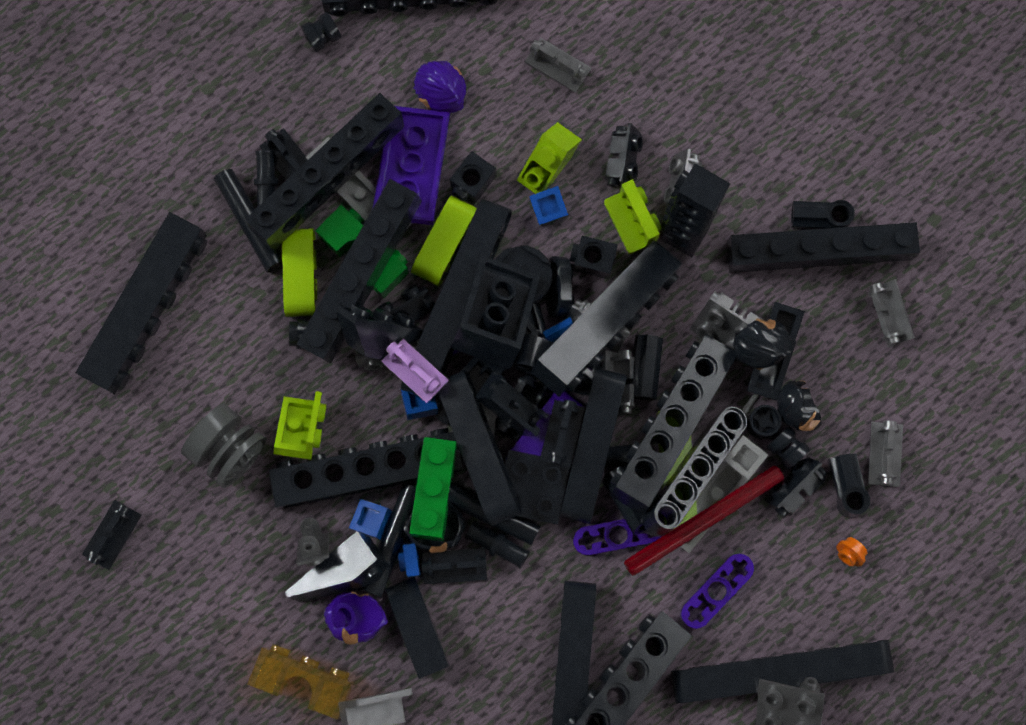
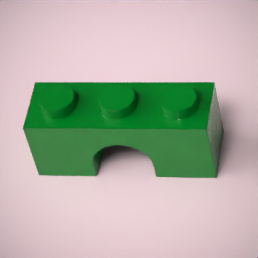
M340 205L315 231L318 237L341 257L353 245L365 220L353 208L348 211ZM396 249L373 288L383 299L409 274L406 266L408 263L407 259Z
M424 437L409 532L411 537L444 541L449 491L457 454L456 441Z

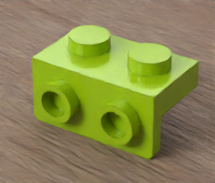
M633 179L621 185L620 193L604 200L609 216L630 255L647 248L653 240L657 241L660 235L659 231L661 230L657 216L654 213L650 215L645 205L648 203V199L641 186L636 187Z
M315 392L314 401L284 396L273 454L312 459L313 447L320 448L322 429H317L318 422L324 423L327 404L321 403L322 392Z

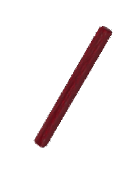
M772 466L629 557L624 562L626 569L632 576L643 571L780 483L784 479L782 472L777 466Z

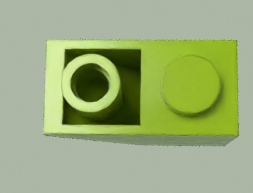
M557 122L542 134L517 181L535 194L547 190L570 161L582 139Z

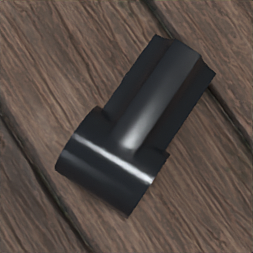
M836 200L834 202L793 201L791 229L812 230L849 227L855 216L854 207L846 200ZM834 211L842 212L846 216V221L842 223L833 220L831 213Z
M843 454L828 459L838 499L837 509L839 513L846 518L860 516L869 508L871 502L870 496L864 487L857 454ZM848 495L856 496L859 499V510H853L847 505L846 498Z

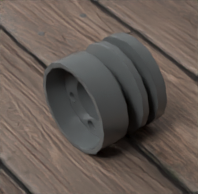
M223 403L210 411L194 428L186 439L181 454L199 468L211 461L206 475L212 479L217 477L216 483L225 489L251 468L266 444L267 438L259 432L254 434L255 428L250 424L237 431L242 417Z

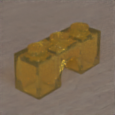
M272 644L271 649L268 647L261 648L247 685L279 696L282 695L289 679L294 676L302 677L309 682L312 689V696L307 708L336 720L340 719L338 702L348 700L354 685V681L348 679L350 673L332 667L330 672L318 667L320 661L302 655L301 660L289 656L291 650L277 644Z

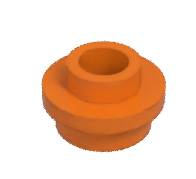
M848 537L837 544L838 557L843 563L848 566L855 565L858 567L865 563V556L868 552L861 542L855 538Z

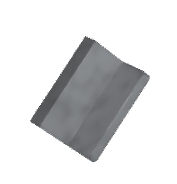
M412 688L338 702L341 724L395 725L406 722L401 697L413 695Z

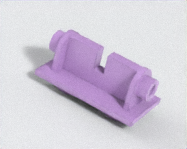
M404 339L398 344L395 341L392 342L386 349L389 354L381 361L426 403L449 381Z

